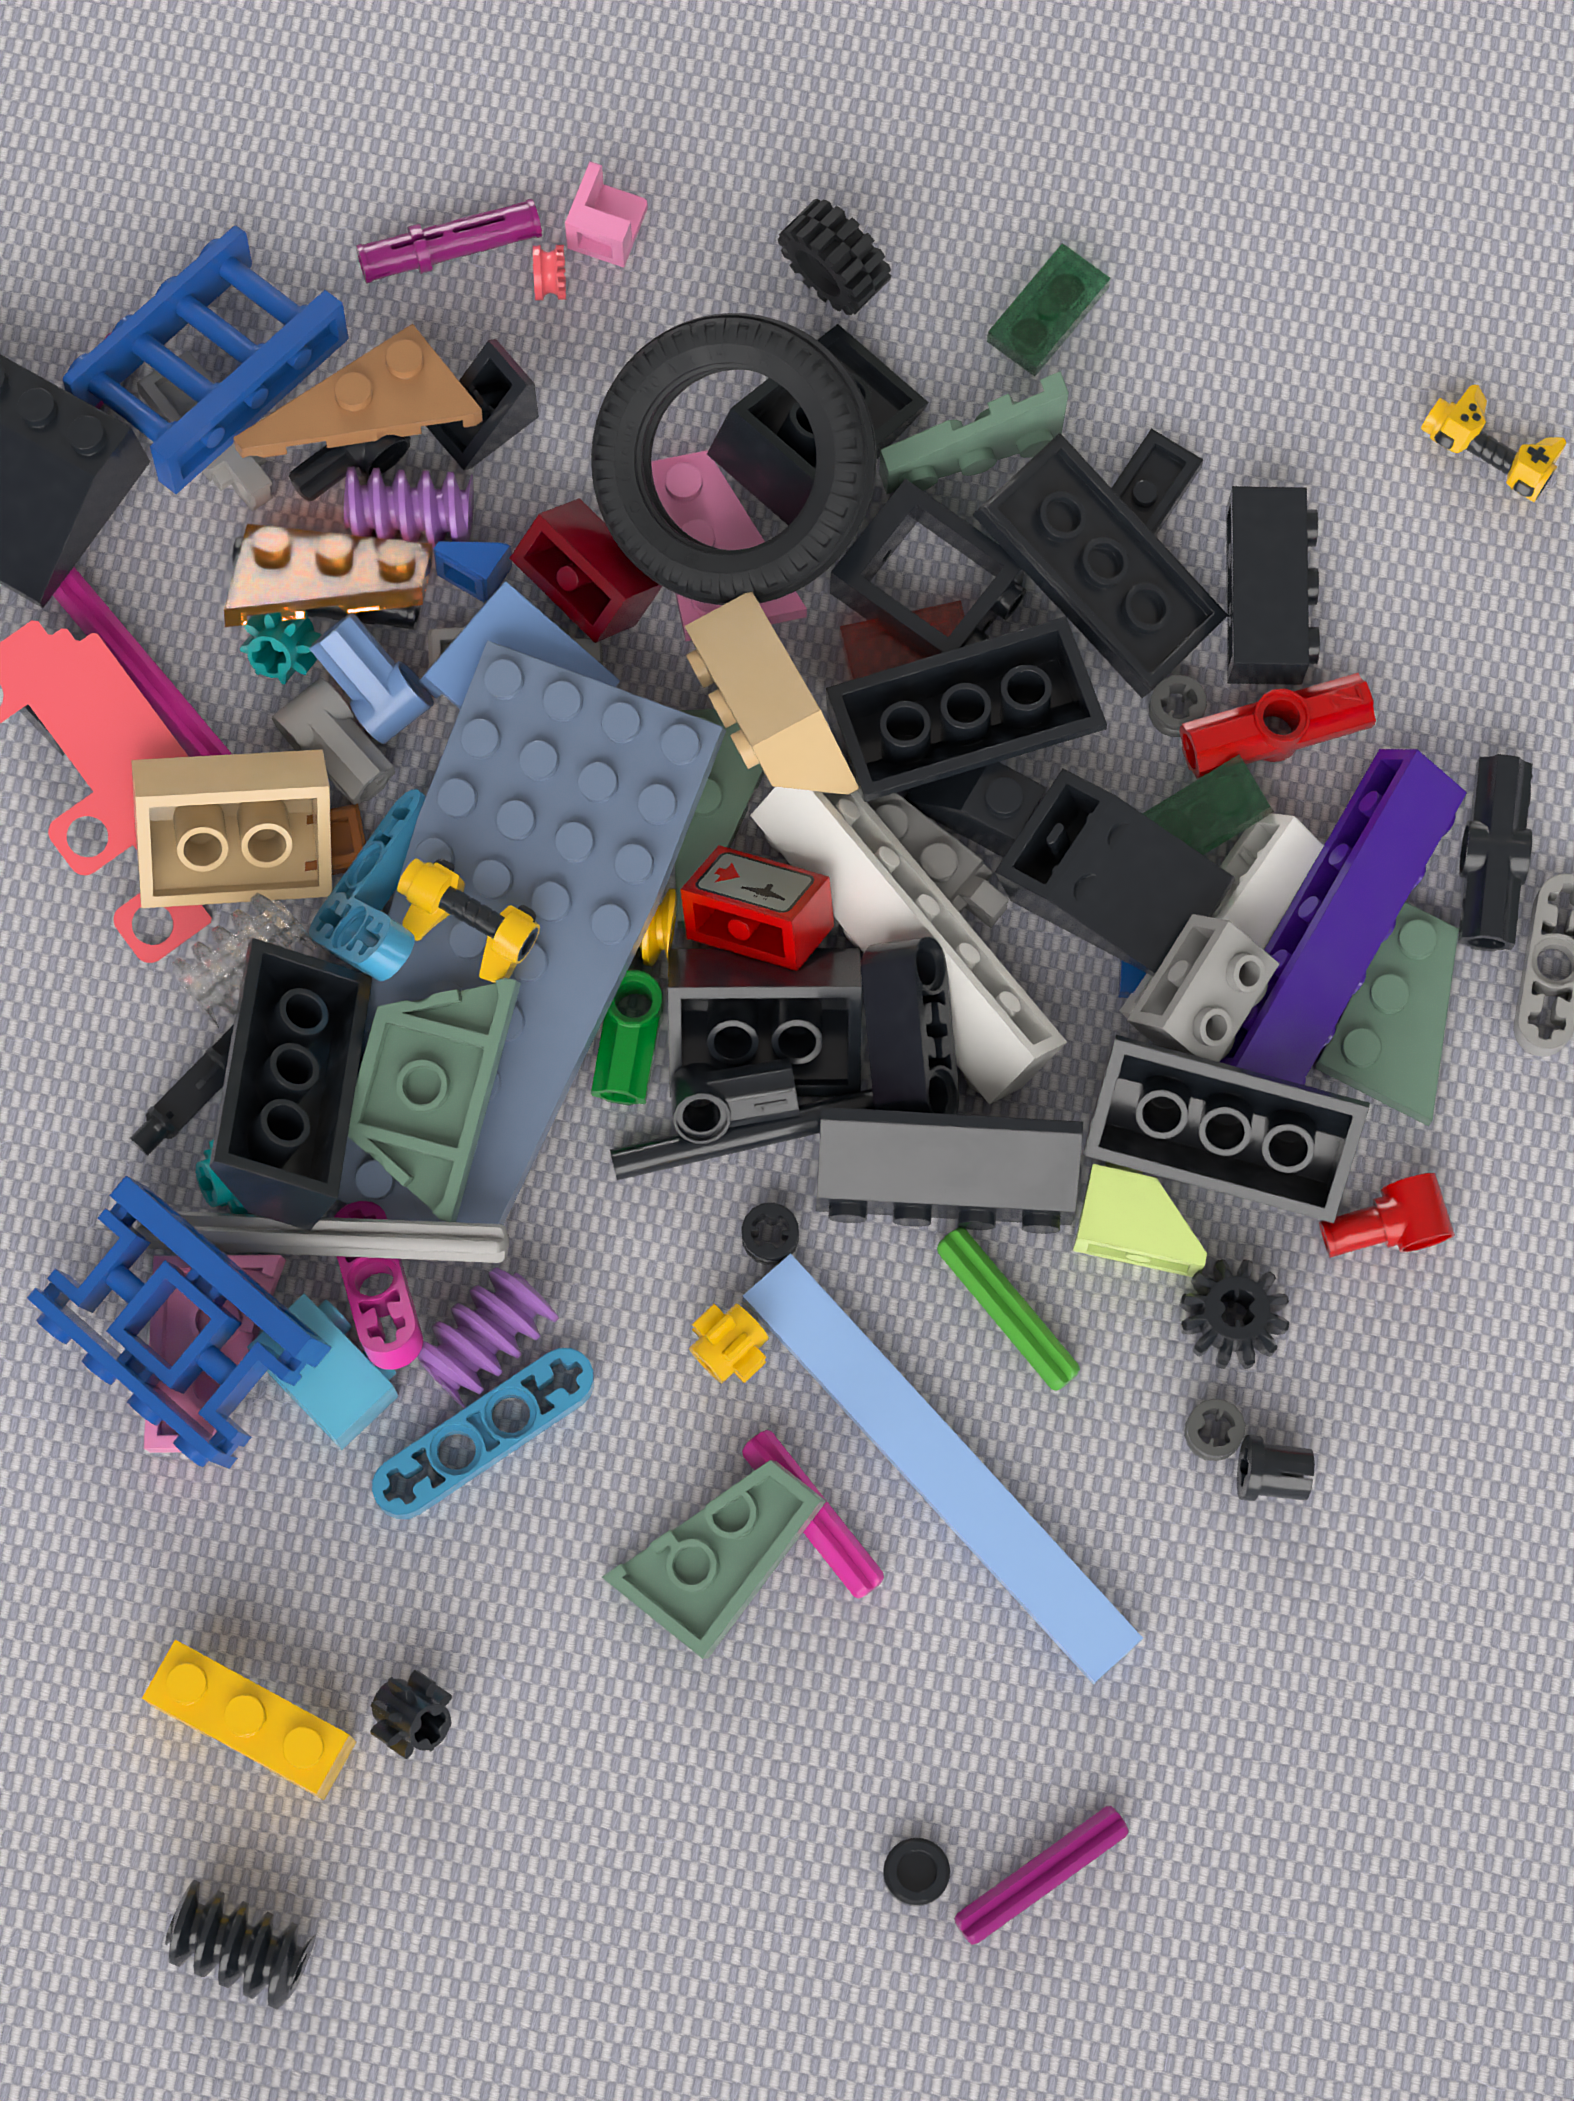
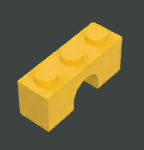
M176 1639L142 1697L152 1707L201 1734L232 1748L267 1770L322 1800H325L356 1744V1741L350 1734Z

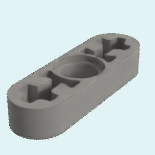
M1558 874L1549 878L1542 885L1533 903L1513 1031L1518 1044L1526 1052L1535 1056L1545 1057L1558 1053L1564 1048L1574 1033V939L1569 937L1574 935V910L1565 922L1564 934L1552 933L1557 924L1558 907L1548 904V901H1555L1560 892H1566L1570 894L1569 901L1574 906V875ZM1541 929L1550 934H1541ZM1548 949L1563 952L1571 962L1570 976L1560 981L1547 979L1538 969V955ZM1533 989L1540 994L1533 995L1531 991ZM1566 995L1567 1001L1557 997L1551 1009L1550 1021L1552 1024L1560 1026V1030H1554L1548 1039L1538 1037V1027L1529 1024L1528 1020H1535L1540 1014L1545 996Z

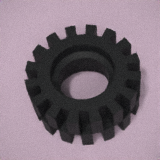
M814 199L779 234L778 244L783 247L781 252L784 258L792 261L789 266L794 273H800L804 277L802 282L809 289L813 287L817 291V296L823 302L829 300L833 309L839 312L843 310L846 315H852L853 313L855 315L891 280L892 275L889 274L891 271L890 265L883 261L885 255L882 250L872 245L875 240L869 233L863 234L859 229L860 224L853 217L850 220L847 219L845 211L837 205L833 208L830 201Z

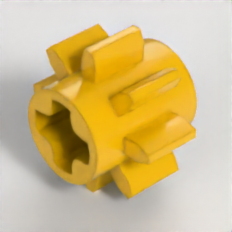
M713 1303L691 1324L694 1327L692 1331L699 1339L689 1347V1350L702 1367L718 1382L723 1383L734 1373L745 1383L766 1363L765 1359L767 1357L759 1348L769 1340V1336L761 1325L739 1304L736 1303L724 1314Z

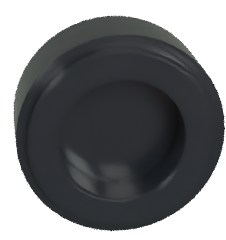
M909 1838L895 1845L887 1855L883 1866V1879L888 1892L900 1903L913 1907L925 1906L937 1900L945 1891L950 1878V1865L944 1851L934 1842L924 1838Z

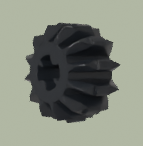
M1224 1259L1217 1260L1213 1266L1215 1280L1207 1274L1198 1271L1191 1280L1198 1294H1183L1179 1303L1182 1309L1195 1314L1181 1322V1333L1191 1335L1202 1332L1203 1334L1195 1344L1193 1352L1200 1357L1211 1346L1219 1349L1215 1362L1216 1367L1221 1369L1227 1367L1232 1352H1236L1239 1363L1244 1369L1251 1368L1255 1364L1254 1348L1263 1355L1272 1356L1278 1346L1270 1334H1285L1289 1328V1321L1282 1316L1274 1314L1287 1306L1289 1303L1288 1296L1281 1293L1268 1296L1266 1294L1276 1279L1275 1275L1269 1271L1263 1274L1258 1282L1250 1279L1253 1262L1246 1259L1241 1262L1236 1276H1232L1230 1267ZM1223 1302H1228L1230 1309L1234 1306L1235 1302L1245 1307L1247 1312L1242 1321L1246 1326L1241 1327L1240 1320H1236L1233 1326L1223 1321L1221 1317L1226 1309Z

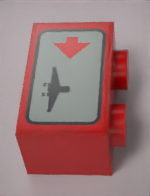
M721 845L716 847L680 889L687 939L795 971L799 970L834 927L829 876Z

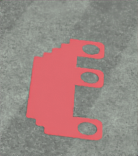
M31 620L0 642V685L3 690V702L0 706V723L29 704L93 792L54 819L48 829L51 842L72 870L79 875H91L132 845L137 850L131 760L188 757V755L97 633H91L81 641L75 640L68 629L61 628L51 635L47 634L39 621ZM80 817H94L100 820L107 829V845L96 856H80L74 853L68 845V828L73 821ZM139 893L116 910L113 920L116 929L136 956L143 962L154 963L209 925L212 918L203 905L164 907L173 919L172 933L160 944L150 945L143 943L135 936L132 929L133 916L141 908Z

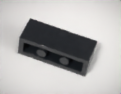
M1232 486L1226 506L1227 614L1229 615L1227 617V684L1302 685L1309 664H1318L1320 632L1319 627H1309L1308 605H1317L1319 595L1318 568H1308V547H1316L1318 512L1317 509H1307V487Z

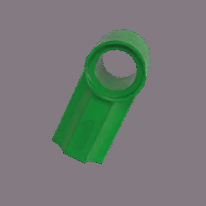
M639 970L626 972L603 1020L591 1095L610 1103L629 1106L633 1104H646L658 1031L663 1020L662 991L657 981L645 972ZM631 994L645 996L652 1004L650 1010L645 1015L637 1018L624 1016L618 1011L617 1006L624 997Z

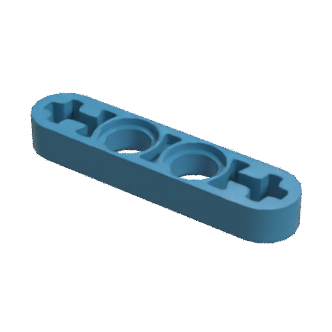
M558 1348L550 1351L384 1462L377 1469L372 1480V1493L379 1508L386 1515L395 1519H411L416 1517L581 1407L590 1398L594 1389V1372L590 1361L581 1352L572 1348ZM558 1364H562L568 1371L576 1367L582 1370V1373L576 1377L578 1390L575 1393L569 1395L564 1388H559L545 1397L546 1403L553 1409L544 1415L540 1412L535 1396L524 1387L531 1380H535L540 1392L552 1384L555 1380L552 1368ZM507 1398L522 1400L530 1410V1418L527 1425L515 1433L501 1431L493 1423L495 1406ZM454 1434H462L469 1437L476 1446L473 1461L462 1469L445 1467L438 1458V1450L441 1443L447 1437ZM426 1452L433 1471L445 1482L433 1488L431 1480L427 1476L413 1487V1492L416 1496L413 1502L405 1504L399 1497L389 1502L385 1497L392 1490L389 1478L399 1472L403 1478L410 1479L421 1472L423 1468L415 1458Z

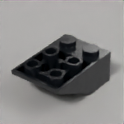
M1062 768L995 870V874L1011 902L1153 977L1192 914L1212 917L1235 882L1233 875L1116 795Z

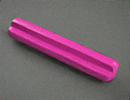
M762 1431L745 1444L742 1454L754 1471L769 1460L777 1461L825 1499L772 1431ZM826 1500V1503L803 1533L851 1594L860 1599L881 1584L884 1579V1573Z

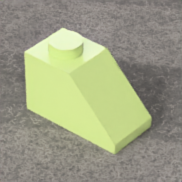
M1106 1162L1105 1166L1093 1164L1087 1181L1073 1251L1193 1277L1198 1271L1202 1272L1207 1252L1156 1177L1142 1175L1143 1171Z

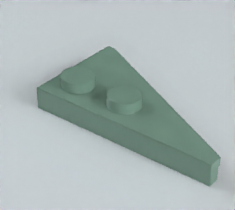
M715 709L679 710L724 727ZM737 723L728 728L724 727L726 730L724 739L675 862L678 928H685L680 889L718 845L731 847L748 811L750 799L755 789L759 787L765 774L760 764L750 769L745 765L730 736L740 730Z

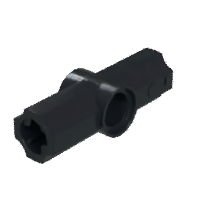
M1497 754L1489 757H1479L1476 763L1471 820L1466 823L1460 852L1459 875L1460 877H1465L1458 928V943L1465 944L1474 950L1490 952L1512 950L1516 941L1521 885L1525 884L1532 851V830L1527 829V818L1531 799V779L1533 778V763L1526 762L1518 756Z

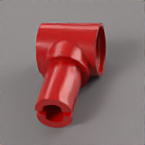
M1435 1173L1419 1174L1393 1182L1380 1190L1382 1197L1373 1199V1206L1336 1216L1334 1223L1324 1220L1319 1222L1321 1235L1329 1258L1383 1242L1387 1248L1398 1245L1400 1252H1412L1437 1245L1455 1236Z

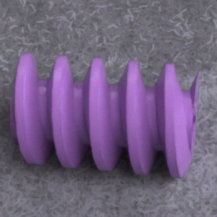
M348 467L344 491V525L346 531L350 528L357 546H365L368 543L373 529L376 531L381 547H391L398 530H400L406 548H416L423 531H425L431 549H434L438 541H444L447 532L450 533L452 542H469L472 533L474 511L473 474L469 479L466 489L460 490L454 472L448 471L441 489H437L434 487L428 470L422 471L416 487H410L405 470L398 469L392 485L385 486L380 468H373L367 484L360 485L355 467Z
M497 1267L493 1268L488 1273L495 1292L493 1293L479 1285L474 1286L470 1290V1296L476 1310L474 1311L460 1303L455 1304L451 1308V1313L457 1328L455 1329L438 1321L432 1326L438 1346L436 1347L423 1340L422 1349L417 1356L420 1364L442 1389L463 1408L465 1406L458 1392L461 1386L479 1395L484 1391L477 1374L480 1368L498 1377L503 1373L496 1357V1353L499 1350L517 1359L522 1355L514 1337L518 1332L534 1340L541 1337L533 1319L537 1314L554 1323L559 1319L547 1301L516 1272L512 1275Z

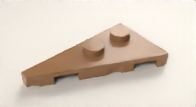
M412 323L241 432L233 440L235 449L242 458L256 455L266 458L286 455V447L326 441L327 448L378 441L386 435H397L400 437L422 434L421 426L461 420L463 421V427L476 426L483 421L482 409Z

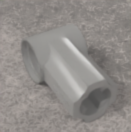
M321 677L272 716L274 724L295 751L323 749L329 780L336 785L353 805L371 800L385 788L387 782L395 774L394 766L354 723L356 721L355 716L345 701Z

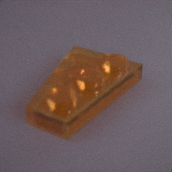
M247 524L224 606L225 627L247 625V616L276 612H280L282 621L304 619L305 609L338 605L340 609L347 613L423 605L433 562L432 544Z

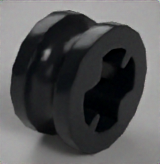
M762 1203L752 1208L744 1218L741 1227L742 1245L747 1255L755 1262L764 1265H778L790 1253L793 1254L796 1251L799 1242V1226L794 1214L785 1206L777 1203ZM765 1220L770 1226L782 1222L787 1230L782 1231L781 1239L786 1242L777 1249L770 1242L764 1243L761 1246L756 1244L753 1238L759 1237V1228L755 1227L758 1222Z

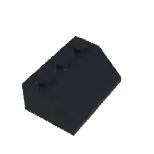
M816 948L798 971L724 949L669 950V1089L674 1074L683 1066L694 1062L708 1063L722 1070L790 1058L797 1097H833L861 1091L862 980L860 948Z

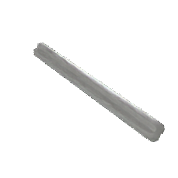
M176 1211L222 1252L501 1263L506 1260L509 1248V1234L506 1227L502 1224L321 1217L314 1227L308 1231L255 1214ZM137 1220L135 1229L151 1242L147 1248L170 1249Z

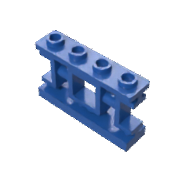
M125 1176L109 1195L117 1203L111 1210L105 1208L97 1217L119 1237V1240L81 1285L70 1275L54 1269L47 1278L50 1281L48 1286L43 1291L35 1287L27 1299L42 1311L36 1321L43 1329L63 1344L67 1345L73 1339L87 1352L81 1361L91 1372L109 1385H112L118 1379L133 1393L127 1400V1403L138 1414L155 1426H158L163 1420L179 1435L173 1444L186 1457L201 1467H204L210 1461L230 1469L238 1459L233 1454L238 1446L244 1447L252 1437L229 1416L265 1372L269 1369L280 1380L295 1386L302 1378L300 1372L306 1364L316 1368L332 1347L149 1187ZM138 1220L192 1268L188 1274L166 1260L163 1261L146 1283L133 1274L129 1269L151 1244L132 1227L133 1223ZM177 1288L207 1314L211 1320L174 1365L171 1366L137 1335ZM111 1290H113L128 1303L106 1330L125 1350L120 1353L66 1305L69 1300L78 1307L93 1313ZM229 1300L284 1348L283 1353L279 1356L270 1347L257 1341L240 1363L236 1365L221 1351V1348L240 1327L242 1322L223 1307L225 1302ZM202 1371L216 1381L220 1387L198 1412L200 1416L217 1430L215 1435L210 1434L164 1393L157 1384L162 1381L170 1389L184 1394Z

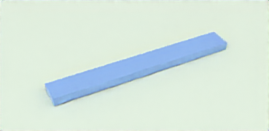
M791 1253L743 1295V1301L1093 1685L1142 1641L1143 1637Z

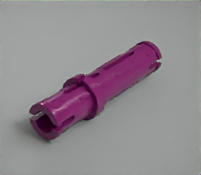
M531 198L507 207L470 215L423 229L420 224L407 227L408 233L363 245L358 244L356 245V251L364 280L368 284L374 280L418 269L420 274L431 272L432 265L531 238L542 237V228L535 203Z

